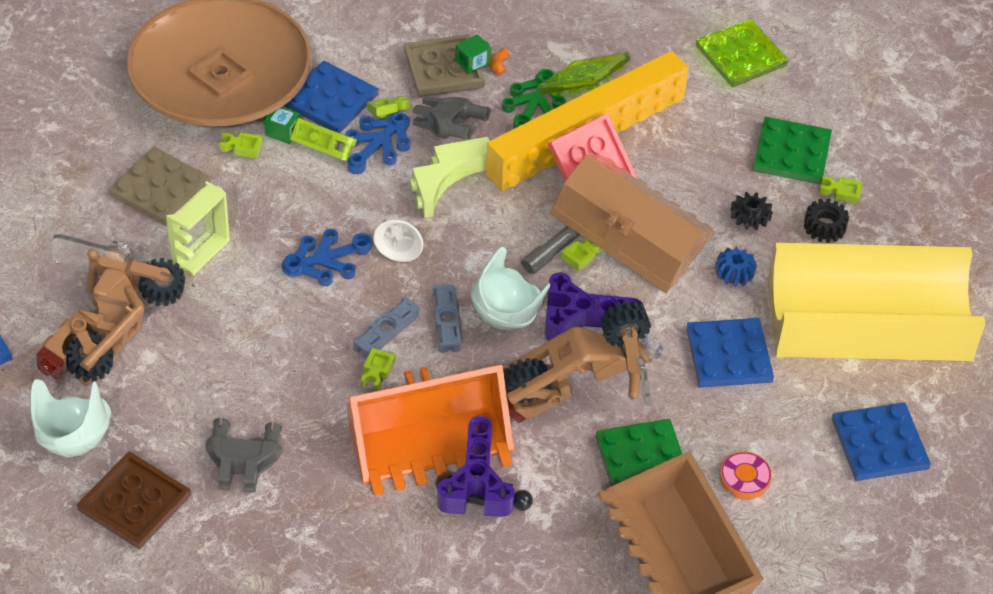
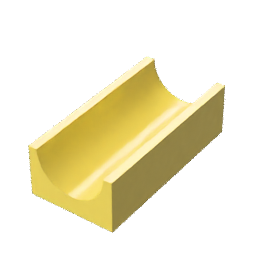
M776 243L768 277L776 357L973 361L985 327L984 316H971L969 308L968 280L973 255L971 247Z

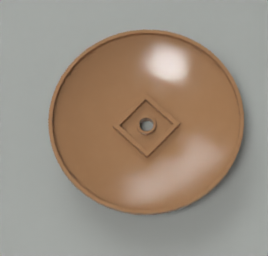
M186 0L159 12L141 27L132 40L127 56V68L132 87L149 107L176 121L200 126L242 124L273 113L288 103L299 92L308 77L311 66L310 45L301 26L283 10L261 0Z

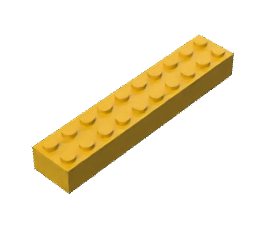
M670 51L487 142L485 175L501 191H504L528 178L534 177L537 173L555 166L557 163L547 143L587 122L608 113L616 133L675 103H679L684 99L689 66L673 51Z

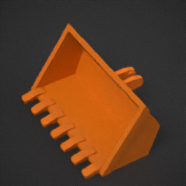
M502 365L432 380L426 366L420 367L419 375L422 382L415 383L412 372L406 370L404 372L405 386L350 397L349 402L346 404L350 438L360 467L363 484L370 483L373 494L377 496L384 493L381 480L392 478L395 490L399 491L405 489L404 475L413 473L416 484L422 486L427 484L424 472L426 470L435 469L438 477L442 473H448L446 466L456 464L459 471L466 464L469 421L476 416H484L492 423L490 456L498 454L503 467L512 465L509 452L514 451Z

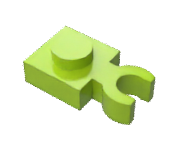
M405 96L367 102V111L378 118H386L391 113L398 112V110L410 108V99H405Z
M224 132L222 134L224 142H219V148L224 152L234 150V155L257 159L263 144V136L240 132L239 136L235 137L231 133Z
M823 176L819 193L825 196L834 194L836 195L835 200L858 204L863 181L839 177V181H835L831 177Z
M585 238L583 244L577 240L563 250L560 258L579 272L594 260L595 254L600 253L601 248L591 244L592 242Z
M372 348L363 366V373L365 374L361 378V387L365 388L368 382H374V391L377 392L381 387V378L388 379L396 361V354Z

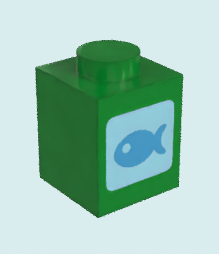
M477 34L456 44L455 61L468 74L490 64L491 46Z
M281 107L273 113L264 116L265 136L291 144L293 140L290 139L297 119L300 118V113Z

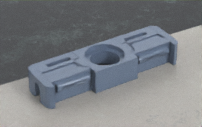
M451 284L433 286V296H435L436 331L439 332L440 340L439 352L447 353L449 349H452L453 352H459L461 350V334L455 286ZM443 315H450L453 317V320L445 322L440 318Z
M403 297L402 302L390 312L386 311L370 324L369 330L357 340L353 339V349L356 352L362 351V356L367 359L372 348L381 350L419 317V307L408 298ZM388 324L391 325L393 329L390 331H383L380 329V327L382 325Z

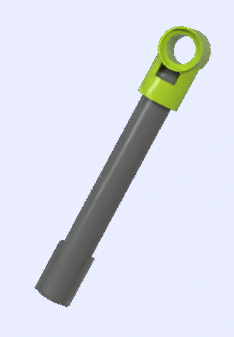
M566 226L545 244L539 245L521 260V265L528 273H537L553 260V256L580 234Z

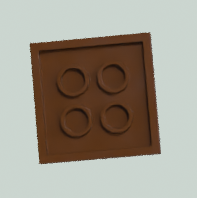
M128 451L76 505L79 512L140 550L191 496V489Z

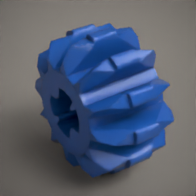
M737 246L734 250L727 247L724 252H720L715 264V272L718 273V279H724L725 285L733 283L735 287L738 283L745 286L748 281H752L757 268L754 254H747V249L739 250Z

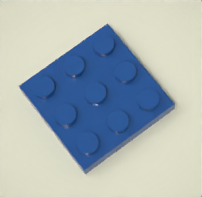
M323 60L308 75L299 92L284 106L327 129L341 133L367 107V102L373 101L379 95V88Z
M760 318L687 323L686 331L699 388L773 383L774 374Z
M906 402L833 413L832 422L855 481L929 469L931 465Z

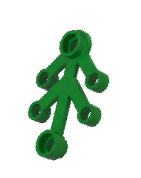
M541 69L536 74L535 79L511 84L510 95L513 98L508 97L502 100V110L506 113H511L515 110V106L528 103L523 113L514 116L513 129L531 121L538 105L545 114L566 103L565 97L561 96L555 87L557 77L552 70ZM536 88L534 92L523 95V91ZM546 90L553 99L552 108L544 97Z

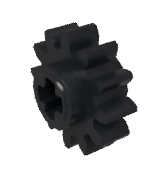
M745 192L744 198L737 195L736 201H732L730 209L732 211L731 218L737 219L736 225L743 223L746 230L750 226L758 230L759 224L766 227L767 222L771 221L773 214L771 211L772 204L766 203L767 197L760 199L757 192L754 196H750L748 192Z

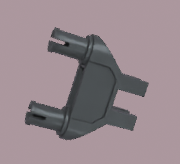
M425 96L422 99V104L430 105L431 107L416 105L413 108V113L421 114L424 118L416 117L413 120V125L430 130L436 137L447 139L453 136L469 140L472 134V126L461 123L469 117L487 121L491 110L490 107L472 104L470 99L462 97L438 98Z
M216 418L213 421L212 435L206 440L205 448L210 458L219 468V489L230 490L233 474H244L245 492H255L258 476L269 469L281 455L282 448L278 444L282 429L281 425L274 422L272 431V422L265 424L263 441L227 439L230 422L222 418V424L219 425L220 418Z

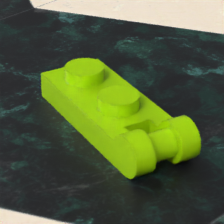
M301 118L297 119L290 139L345 161L350 158L352 146H355L357 142L354 138ZM339 141L343 142L341 151L336 149Z

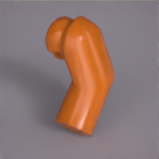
M502 48L490 58V69L497 76L506 71V67L502 63L510 56L507 49Z

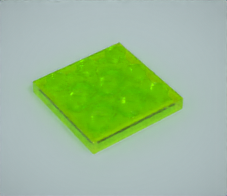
M752 18L696 39L695 46L732 88L788 65L789 59Z
M624 52L574 60L538 86L540 93L557 95L566 90L569 93H573L587 87V90L598 88L600 82L610 79L612 77L611 74L623 69V66L630 61L629 54Z

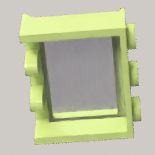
M207 181L205 182V187L199 190L175 214L166 215L172 264L174 265L177 262L180 265V269L182 268L192 276L230 241L226 192L221 187L214 186Z

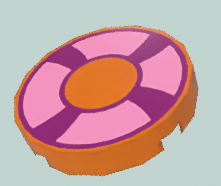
M741 451L733 453L724 459L720 467V482L727 492L734 493V496L737 498L754 499L760 497L771 484L772 470L768 462L752 452Z

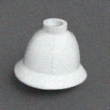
M405 219L385 221L374 232L373 239L376 248L382 255L393 261L409 262L419 257L423 251L421 234Z

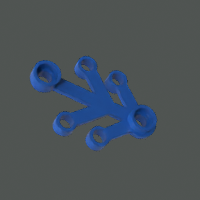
M400 112L391 114L387 119L373 120L370 116L361 117L359 120L361 130L370 131L372 128L385 129L383 131L359 133L355 129L346 131V136H354L353 138L357 140L356 144L358 142L371 141L360 153H353L347 160L348 171L352 174H362L366 170V160L381 145L383 148V163L386 165L395 164L397 154L392 149L390 136L396 133L397 149L402 152L408 151L410 149V139L406 136L405 131L410 126V118Z
M327 229L324 231L323 239L312 256L305 257L307 252L315 249V238L309 235L304 236L296 253L289 254L284 258L282 271L291 277L303 274L318 279V283L321 286L331 285L333 282L332 272L310 267L317 264L341 272V276L344 279H352L356 274L355 266L352 263H342L333 259L352 253L366 255L372 248L371 237L368 234L359 233L353 237L352 244L328 250L331 245L338 242V232L335 229Z

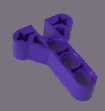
M562 272L554 273L549 279L550 288L547 298L545 338L550 341L573 327L602 328L600 317H603L604 311L609 312V307L615 308L619 302L621 305H624L625 301H629L630 304L633 301H637L638 304L641 303L642 305L643 303L639 299L631 297L587 294L571 282L569 275Z
M476 416L469 421L466 464L451 478L444 479L438 484L437 507L444 513L465 515L466 500L473 494L483 497L485 502L484 516L504 517L510 515L513 511L515 497L513 486L503 482L490 467L492 423L484 416Z

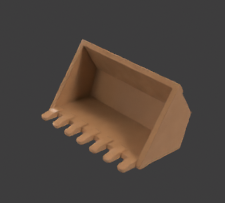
M586 154L564 183L559 197L549 214L665 293H668L715 234L713 227L696 219L695 215L685 212L679 208L680 205L674 201L667 200L663 197L662 193L652 190L646 186L647 183L641 179L634 178L630 175L629 171L619 168L608 157H603L600 154Z
M690 451L597 494L602 502L612 505L613 509L607 511L610 519L622 523L623 527H619L617 532L621 538L631 540L633 545L627 547L629 554L642 560L643 564H639L636 567L641 575L651 577L653 582L647 584L651 594H752L756 586L760 585L763 580V576Z

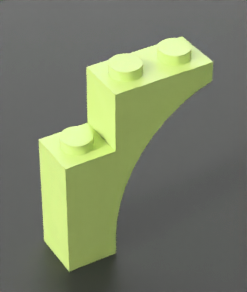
M488 137L434 146V156L430 157L431 165L413 168L412 178H409L411 192L416 193V207L422 210L424 218L434 216L436 203L449 186L468 175L486 171Z

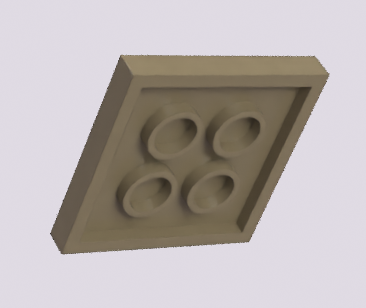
M469 34L404 43L405 56L418 97L485 86L481 68L468 74L455 61L456 44L470 38Z
M153 146L108 190L109 196L166 226V215L175 214L199 190L205 187L206 181L210 183L208 175Z

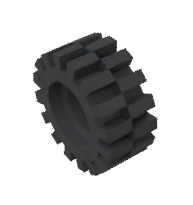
M819 199L818 203L813 201L808 206L804 220V229H806L808 235L811 234L812 239L818 237V242L826 239V243H830L831 239L836 242L838 238H843L846 233L849 216L848 210H844V205L838 206V201L830 203L831 199H826V202H823V199ZM827 218L832 220L834 223H824L819 219Z

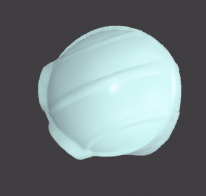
M500 247L485 264L479 277L473 284L471 300L477 314L485 324L499 330L511 331L526 327L533 322L550 288V283H547L540 291L537 286L523 279L519 272L511 268H505L504 261L507 250L504 247Z
M38 379L34 380L31 386L30 414L34 437L39 445L53 454L74 457L91 451L100 443L109 426L111 410L107 402L101 398L95 381L91 386L90 399L68 396L57 400L49 393L45 383Z

